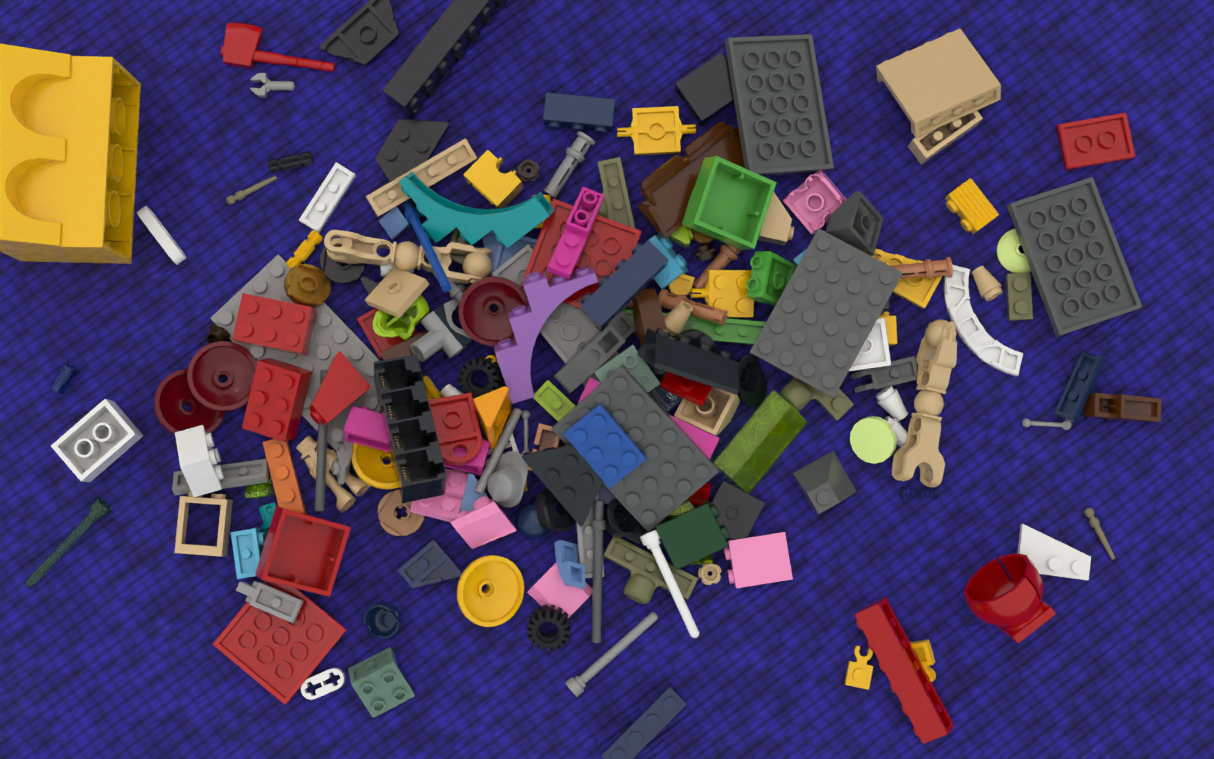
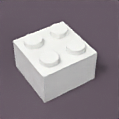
M203 425L176 432L175 437L180 468L193 496L197 497L221 490L220 480L224 479L221 466L217 464L221 462L218 449H213L215 445L212 434L206 433Z

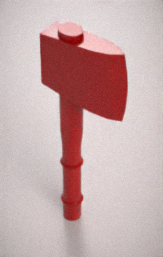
M227 23L224 45H222L220 52L225 65L253 69L256 61L296 66L297 68L335 71L336 65L332 62L260 51L259 46L263 28L245 23Z

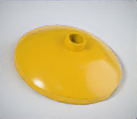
M354 443L351 461L359 478L375 488H398L391 453ZM384 460H390L391 463H390V464H384L383 461H384Z
M497 555L483 556L473 561L462 573L457 586V601L461 612L471 622L484 627H494L508 621L519 609L524 596V581L520 570L512 561ZM486 584L487 588L482 592V586Z

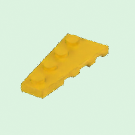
M875 249L872 256L889 266L923 263L920 260L916 261L905 258L902 255L883 252V250ZM942 276L933 277L932 280L925 279V277L899 279L893 293L924 309Z

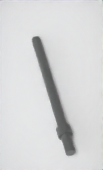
M327 370L320 371V384ZM321 423L318 424L315 512H324L328 424L324 427Z
M594 500V519H592L591 529L594 530L592 642L600 643L603 530L606 529V519H604V500Z

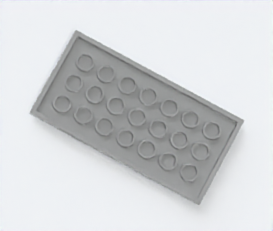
M277 255L210 319L218 327L227 330L230 334L229 339L233 343L247 349L253 355L256 362L272 358L312 371L302 416L317 431L318 424L310 416L311 411L309 407L317 393V388L320 386V371L328 370L334 356L339 351L342 352L371 388L328 423L327 442L337 451L338 444L342 442V434H344V428L352 406H364L371 409V411L381 413L374 384V362L380 360L325 302L318 307H313L317 310L307 356L243 344L232 339L242 293L294 303L284 290V279L290 268L286 265V261L280 255Z

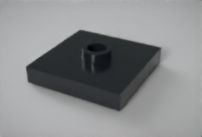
M725 481L722 482L711 504H715L720 516L717 517L720 526L725 525L732 540L747 538L765 504Z

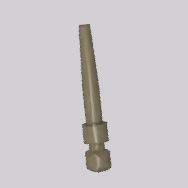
M275 175L243 191L240 190L234 196H228L226 201L228 204L233 205L237 200L241 201L246 198L245 196L277 180V177Z
M1092 508L1085 509L1084 514L1089 517L1090 520L1088 521L1091 527L1095 529L1111 560L1115 559L1106 536L1099 525L1100 522L1094 516V510Z

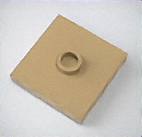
M394 267L367 296L365 301L371 307L400 318L428 287L429 283L425 278Z

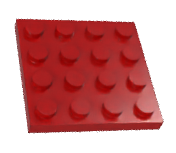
M553 199L551 206L555 211L545 219L523 279L533 272L545 273L548 281L552 280V277L556 275L548 272L547 268L574 206ZM597 215L573 273L580 267H593L598 282L576 291L562 303L581 310V300L589 292L594 294L600 288L598 286L599 282L607 275L611 277L616 272L615 267L623 259L627 261L633 255L631 252L637 246L642 231ZM523 281L520 284L521 288H524Z
M264 581L263 583L304 600L295 623L249 605V602H247L212 645L286 705L348 629L301 590Z

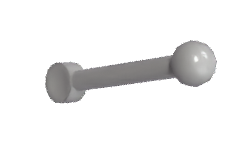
M528 410L522 411L521 414L524 419V451L522 455L530 452L528 418L531 414Z
M1025 418L1022 421V425L1026 428L1030 426L1061 427L1063 430L1071 428V422L1067 420L1060 423L1031 421Z

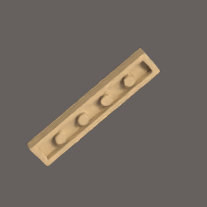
M465 138L365 197L378 217L411 198L404 194L399 181L412 171L426 186L430 187L476 160L477 157Z

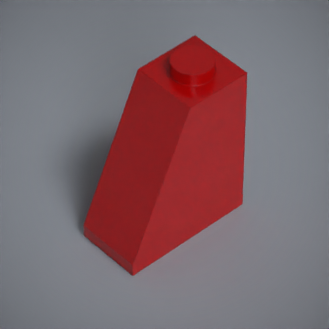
M341 351L332 359L309 407L312 419L317 424L321 423L324 427L371 388Z

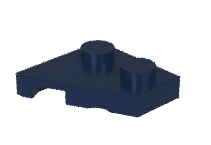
M435 539L397 570L412 589L460 577L463 573Z

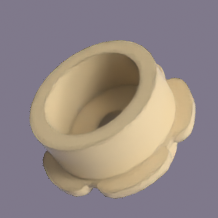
M705 562L702 565L703 567L699 568L698 576L705 585L716 584L720 581L721 568L719 565Z

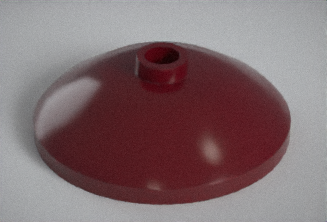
M496 276L479 279L465 290L460 299L459 320L461 326L469 337L484 345L495 346L498 345L499 341L507 338L514 340L515 336L508 313L512 312V309L517 306L525 305L528 307V299L523 290L509 279ZM491 304L498 305L496 310H491L489 307Z
M227 341L210 343L201 348L190 361L187 373L190 391L198 402L209 409L216 411L238 409L248 403L257 362L253 355L239 344ZM220 376H225L227 378V382L221 383L218 380V378Z
M188 369L178 370L168 375L159 384L154 396V410L161 425L173 435L176 432L200 425L204 426L206 433L214 431L221 423L225 411L209 409L196 400L188 385ZM183 404H187L190 407V410L185 411L183 409Z

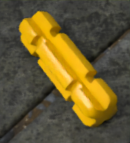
M312 230L307 236V241L304 240L293 253L295 256L293 258L290 257L286 262L290 269L298 267L302 261L305 262L314 251V246L322 241L323 237L317 231Z

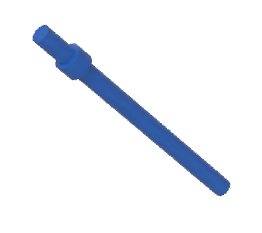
M410 199L402 202L407 222L412 225L442 290L448 292L452 286L420 222L421 216L418 210L413 207Z

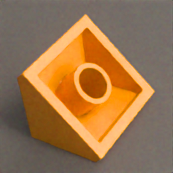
M505 386L473 399L479 426L486 441L490 442L491 449L495 448L512 412L509 388Z

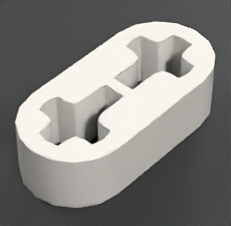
M331 668L306 679L301 685V693L310 700L319 698L342 687L346 681V675L340 668ZM331 672L334 675L339 674L338 685H335L334 682L326 685L325 680L332 677ZM309 682L313 685L321 683L322 687L315 690L316 695L313 692L308 693Z

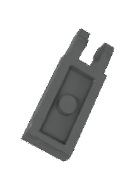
M915 356L892 361L889 366L869 368L851 373L852 379H859L870 375L872 382L871 384L855 387V393L871 389L878 390L917 380L918 367Z

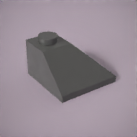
M859 190L855 191L831 213L826 232L873 256L884 218Z
M834 451L792 473L815 515L824 512L857 492Z

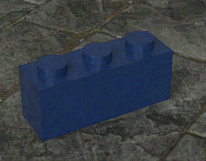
M546 92L543 114L544 125L553 130L567 127L571 128V131L584 132V129L594 130L596 134H607V132L613 131L615 99Z

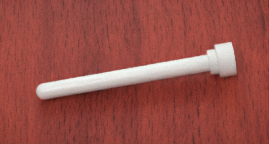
M655 529L640 536L643 545L651 549L690 636L697 638L699 636L698 628L659 546L661 542L657 530Z

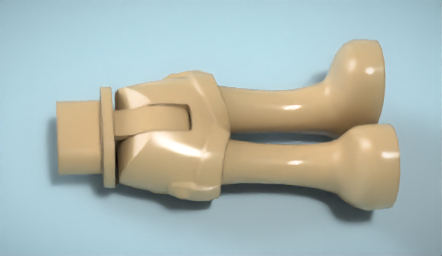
M309 435L296 449L302 454L301 459L305 461L310 469V474L316 479L317 441ZM327 448L325 484L335 494L337 499L336 507L343 513L354 504L356 498L339 485L338 481L330 473L332 471V461H336L337 452ZM350 472L345 481L356 496L364 494L371 487Z

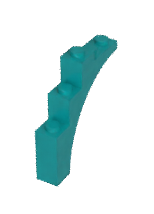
M413 171L399 181L404 194L411 197L416 203L417 210L428 218L422 226L427 236L436 243L457 227L462 239L469 242L471 246L493 230L497 241L508 248L555 211L541 192L522 203L510 207L479 209L463 206L440 196L426 186Z

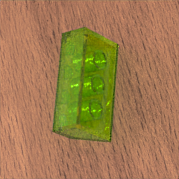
M773 390L713 463L719 468L720 472L749 494L807 424V421L789 402Z

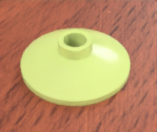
M1012 229L1006 232L998 242V260L1011 273H1029L1031 269L1025 253H1020L1018 250L1019 246H1022L1016 229Z

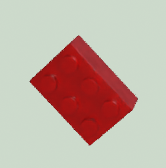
M242 293L232 339L243 344L307 356L317 310L309 306Z
M272 358L258 360L242 428L282 442L295 439L312 371Z

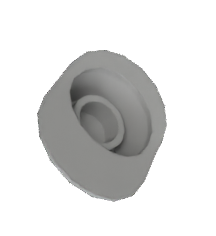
M516 451L504 453L500 457L494 473L488 479L487 489L490 496L503 507L511 508L516 506L522 499L528 476V464L523 460L522 454Z

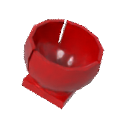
M1012 553L999 557L1012 580L998 559L995 558L982 566L968 580L964 595L971 611L982 622L995 625L1018 644L1056 615L1052 607L1042 601L1044 583L1035 564L1027 555Z

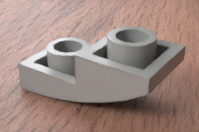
M342 434V442L337 446L336 461H332V473L337 475L339 485L344 484L349 475L353 452V443L344 441V434Z

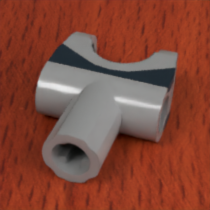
M456 299L439 306L421 321V324L428 332L410 345L413 355H417L418 360L421 362L428 359L441 348L451 359L473 341L464 329L458 328L452 321V313L459 306V302Z

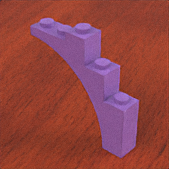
M588 266L576 269L570 279L555 275L552 277V280L548 281L546 274H540V272L530 273L525 279H522L530 306H517L512 309V312L508 313L515 339H503L498 342V345L494 346L495 355L506 387L509 388L512 404L534 397L530 375L531 357L540 329L554 309L576 291L598 282L593 267L588 268Z

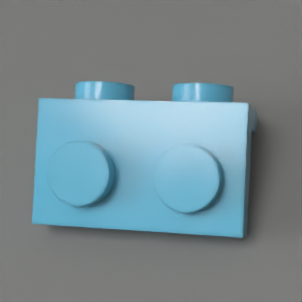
M654 235L649 241L668 259V265L654 280L661 289H665L680 275L687 273L689 270L686 267V260L672 249V242L668 238H662L661 235Z
M261 528L231 532L237 579L255 577L266 540L265 533L261 532Z

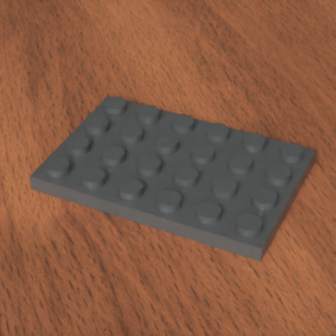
M812 34L727 38L725 40V47L745 169L761 176L817 172L820 170L830 171L834 169Z
M1093 177L1007 205L1056 337L1142 308Z
M818 228L750 350V354L834 399L903 273Z
M623 365L616 369L551 428L565 444H570L563 435L564 431L599 403L603 404L647 457L642 464L610 489L604 482L603 485L648 532L719 472V468Z

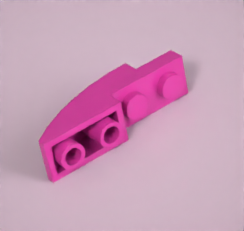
M582 187L566 222L565 230L547 268L548 272L570 279L582 255L605 195Z

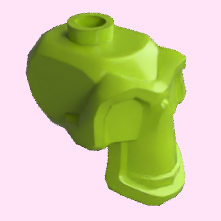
M420 295L400 318L378 310L373 320L374 332L381 337L392 338L400 336L406 341L412 336L415 326L429 314V304Z

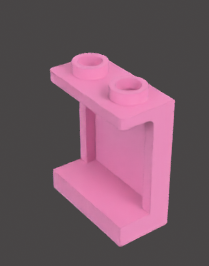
M785 532L729 540L728 547L724 548L725 558L730 560L732 568L728 570L730 584L734 583L735 588L793 579Z

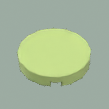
M875 416L866 417L858 421L850 432V443L855 454L863 461L873 464L883 462L892 456L897 445V437L891 429L892 426L881 417Z

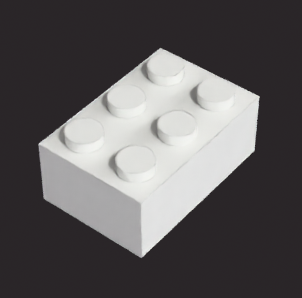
M104 399L54 442L51 447L81 482H91L140 440L143 434L114 401Z

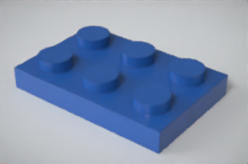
M602 403L595 406L563 433L609 489L647 459L646 455Z

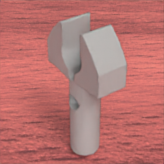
M258 73L250 79L253 83H264L261 88H250L260 98H267V93L271 90L293 91L295 89L293 81H270L266 73Z

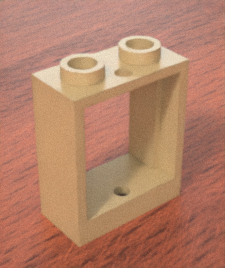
M189 492L188 497L180 496L174 553L227 556L233 500L226 499L224 494H211V498H202V495L194 497L192 492ZM189 503L221 505L217 546L185 544Z

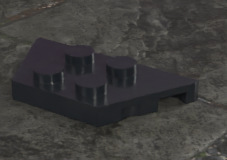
M369 0L320 44L319 48L325 53L364 67L369 66L400 37L390 0Z
M398 119L375 157L389 181H393L429 160L450 125L447 122Z
M571 443L557 448L550 447L542 451L524 453L522 455L523 460L580 527L583 526L603 483L602 479Z

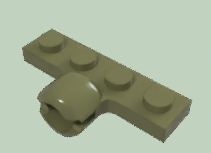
M621 158L597 162L603 187L602 194L605 195L598 215L635 228Z
M794 377L780 392L783 400L794 410H802L811 400H817L836 421L854 405L840 389L833 399Z
M619 537L612 538L603 558L630 572V578L624 588V594L638 603L646 604L650 601L657 587L670 592L652 554ZM668 563L684 600L687 601L698 578L681 569L676 570L673 565Z

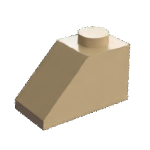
M774 192L758 240L785 246L787 240H792L795 227L791 226L792 218Z

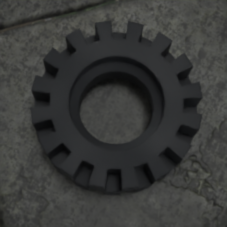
M485 356L473 358L465 363L458 374V378H461L458 381V386H463L460 389L461 392H471L474 399L501 388L503 385L501 381L504 378L500 376L501 369L496 367L499 364L497 362L492 363V359H485ZM481 370L487 374L489 380L486 387H479L474 383L473 374L475 371Z
M543 605L542 610L540 607L536 608L535 612L531 613L527 626L528 640L532 641V645L536 647L538 644L541 651H543V647H547V652H551V647H554V650L557 651L559 650V645L561 647L565 646L571 629L570 618L568 619L567 612L562 614L563 609L560 607L558 610H555V605H551V609H548L547 605ZM544 622H551L557 625L558 631L554 634H546L541 631L540 625Z

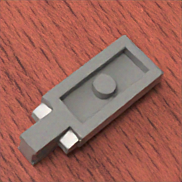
M242 581L239 582L236 591L247 595L245 601L249 602V605L291 623H295L304 603V600L262 582L254 581L251 585Z

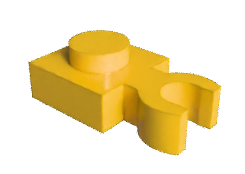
M930 640L910 642L930 681L933 682L936 679V673L930 667V665L935 663Z
M856 645L854 647L856 662H848L844 684L869 690L873 666L868 665L867 661L871 659L873 651L868 648L867 654L861 656L859 654L860 646Z

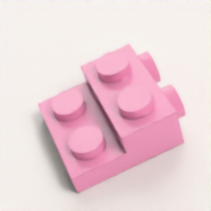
M445 468L447 474L445 494L412 501L410 512L448 522L454 520L455 516L460 513L468 474L463 471Z

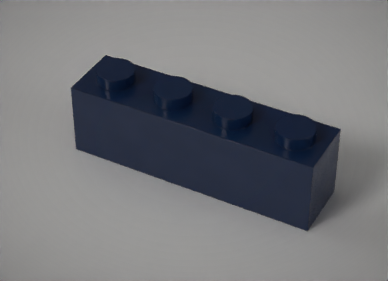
M649 240L644 244L640 242L632 250L631 253L633 255L627 261L623 259L615 267L616 272L611 277L607 275L599 282L598 286L600 288L594 294L589 292L581 300V311L600 330L618 315L668 265V259Z
M668 685L602 751L601 756L604 759H633L687 705L686 701Z

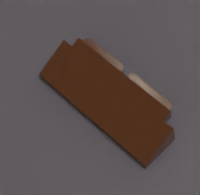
M718 122L686 147V155L683 158L678 155L674 156L642 181V189L639 192L645 200L637 205V207L662 238H668L683 226L682 222L704 158L718 156L745 168L739 128L734 130L731 125Z

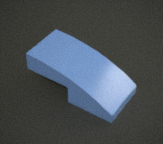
M563 540L556 541V562L564 585L585 589V565L578 563V544Z

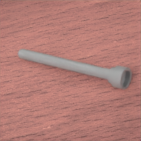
M655 612L650 613L583 674L567 680L565 684L575 696L581 695L584 692L586 683L657 621L658 615Z

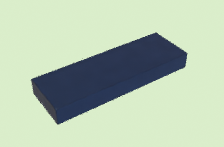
M1081 352L1053 415L1070 422H1078L1105 363L1103 357Z

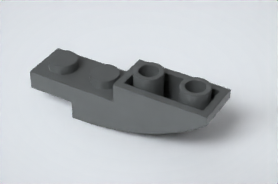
M621 311L588 343L584 344L554 377L571 393L626 342L627 337L635 330L632 321Z

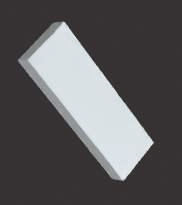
M336 162L299 221L320 234L356 178V174Z

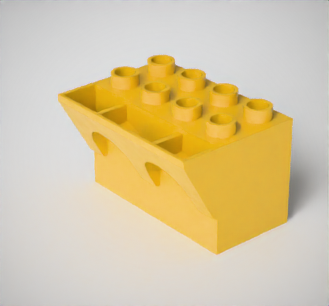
M0 44V252L19 261L132 263L141 83L113 57L71 56L70 54Z

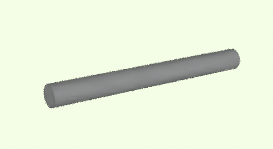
M513 409L474 489L480 495H483L488 479L493 474L522 414L520 409Z

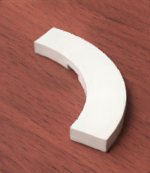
M952 265V278L944 276V298L950 320L955 322L958 336L973 354L983 362L1001 372L1017 377L1023 353L1004 346L985 331L973 312L969 300L970 269Z

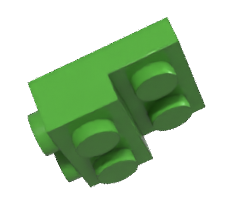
M755 251V255L750 261L752 267L751 277L746 283L747 297L759 303H768L775 307L796 269V264L771 251Z

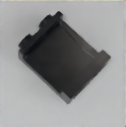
M722 53L675 83V91L700 126L707 123L711 116L734 101L728 59Z

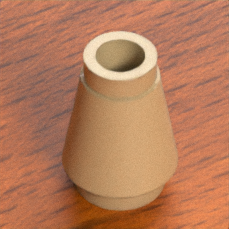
M980 266L972 271L971 274L981 298H985L989 302L1003 293L1002 285L984 266Z
M681 301L664 317L666 330L671 332V336H676L683 331L693 310V307L686 301Z

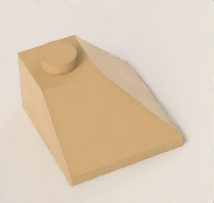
M713 387L703 407L682 399L674 417L717 436L730 423L741 401L738 395Z

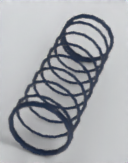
M901 486L900 497L905 498V496L903 497L904 488ZM935 487L933 498L937 499L938 491L937 487Z

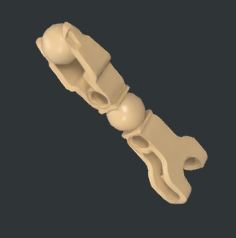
M331 230L324 238L328 257L335 262L348 264L366 263L382 266L391 264V266L394 267L396 265L399 269L405 271L415 268L421 270L423 268L427 272L434 273L431 265L424 261L426 254L422 246L420 245L419 248L410 241L401 242L397 245V242L392 244L384 239L365 237L357 233L341 230ZM455 242L449 243L447 247H433L449 282L473 284L479 279L488 277L491 273L492 262L488 254L492 251L488 248H476L471 245ZM381 248H386L390 251V254L387 257H380L377 252ZM451 254L467 255L462 263L465 274L448 270L452 263Z
M938 319L930 322L926 328L924 338L921 340L916 357V363L918 364L916 390L920 391L914 400V408L917 413H912L906 443L896 451L893 457L892 476L898 481L910 480L917 465L920 468V481L923 485L935 488L942 481L945 462L938 449L941 432L940 421L942 420V417H938L944 407V399L941 394H946L951 370L955 367L957 360L956 325L953 321L948 322Z

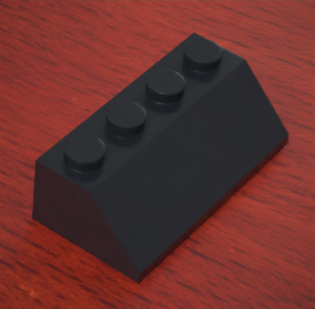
M657 327L656 331L647 329L637 355L650 365L737 395L739 391L738 362L731 358L732 354L722 349H719L718 352L712 351L710 345L698 342L697 345L690 343L691 339L682 335H678L677 338L670 336L671 332Z

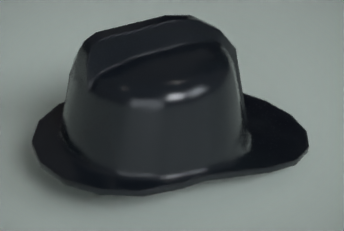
M747 355L743 359L736 360L738 362L739 392L746 405L758 407L765 400L767 382L757 357Z
M617 498L610 500L604 513L606 531L613 537H626L637 544H643L640 536L648 533V531Z

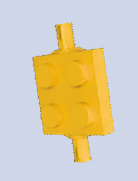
M678 106L632 108L633 121L631 127L617 128V138L631 137L634 143V156L680 154L682 134H696V124L682 125Z
M707 270L705 287L691 288L690 292L699 294L690 293V297L704 298L706 305L726 310L728 317H753L755 300L747 297L748 290L746 288V283L751 277L752 270Z

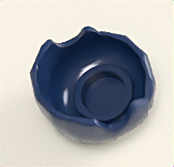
M528 503L519 510L516 523L518 530L524 536L543 538L551 532L541 527L537 503Z
M387 602L371 606L365 612L363 624L368 626L370 634L382 639L392 638L400 631L402 622L399 610Z

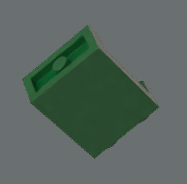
M708 499L704 500L703 504L667 521L664 518L656 525V530L676 570L728 547L727 539L730 538V535L725 525L720 526L717 517L720 516L714 503L710 505Z

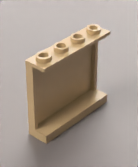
M961 29L946 33L942 37L926 42L915 49L906 51L876 66L877 81L879 83L884 81L910 120L911 132L915 138L1001 100V84Z

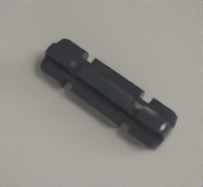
M311 151L302 152L301 155L297 153L283 156L279 160L273 158L268 160V168L273 173L280 171V169L287 170L301 167L302 164H305V166L314 163V158Z

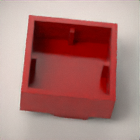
M276 506L255 576L261 580L330 597L351 527Z

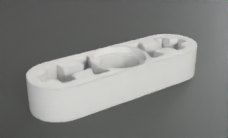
M147 205L137 212L140 219L176 265L187 258Z

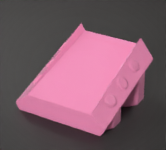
M820 170L810 175L803 184L783 199V202L807 230L814 235L818 228L821 229L829 222L831 213L845 202L847 198L827 175Z
M485 496L475 501L474 509L461 511L455 516L454 520L450 521L455 530L472 549L517 531L499 505L493 499Z
M556 562L527 593L542 607L547 605V608L551 609V605H555V610H558L559 607L562 608V614L567 612L569 618L592 595L593 589L586 582L585 589L564 585Z

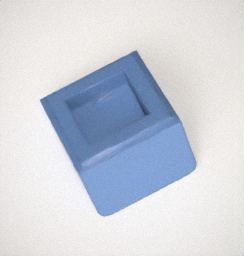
M397 206L379 220L392 240L411 228Z

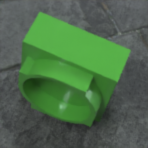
M718 156L704 158L685 211L682 225L741 250L755 249L777 182Z

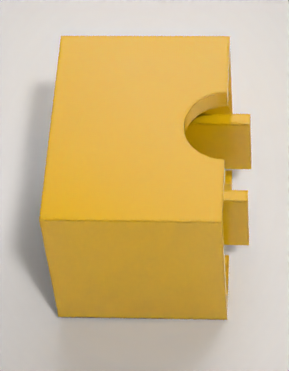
M487 150L463 175L469 185L472 184L473 188L492 205L494 204L497 209L505 208L524 189L523 184L517 177L515 170L505 174L500 173L498 170L503 163V159L501 157L497 159Z

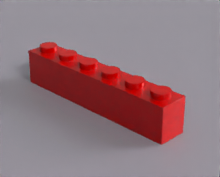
M885 597L861 608L854 614L856 623L863 630L869 648L876 654L879 660V667L882 672L886 673L893 693L897 694L902 703L901 707L904 714L911 720L915 735L921 739L923 744L947 735L953 729L954 724L887 598Z

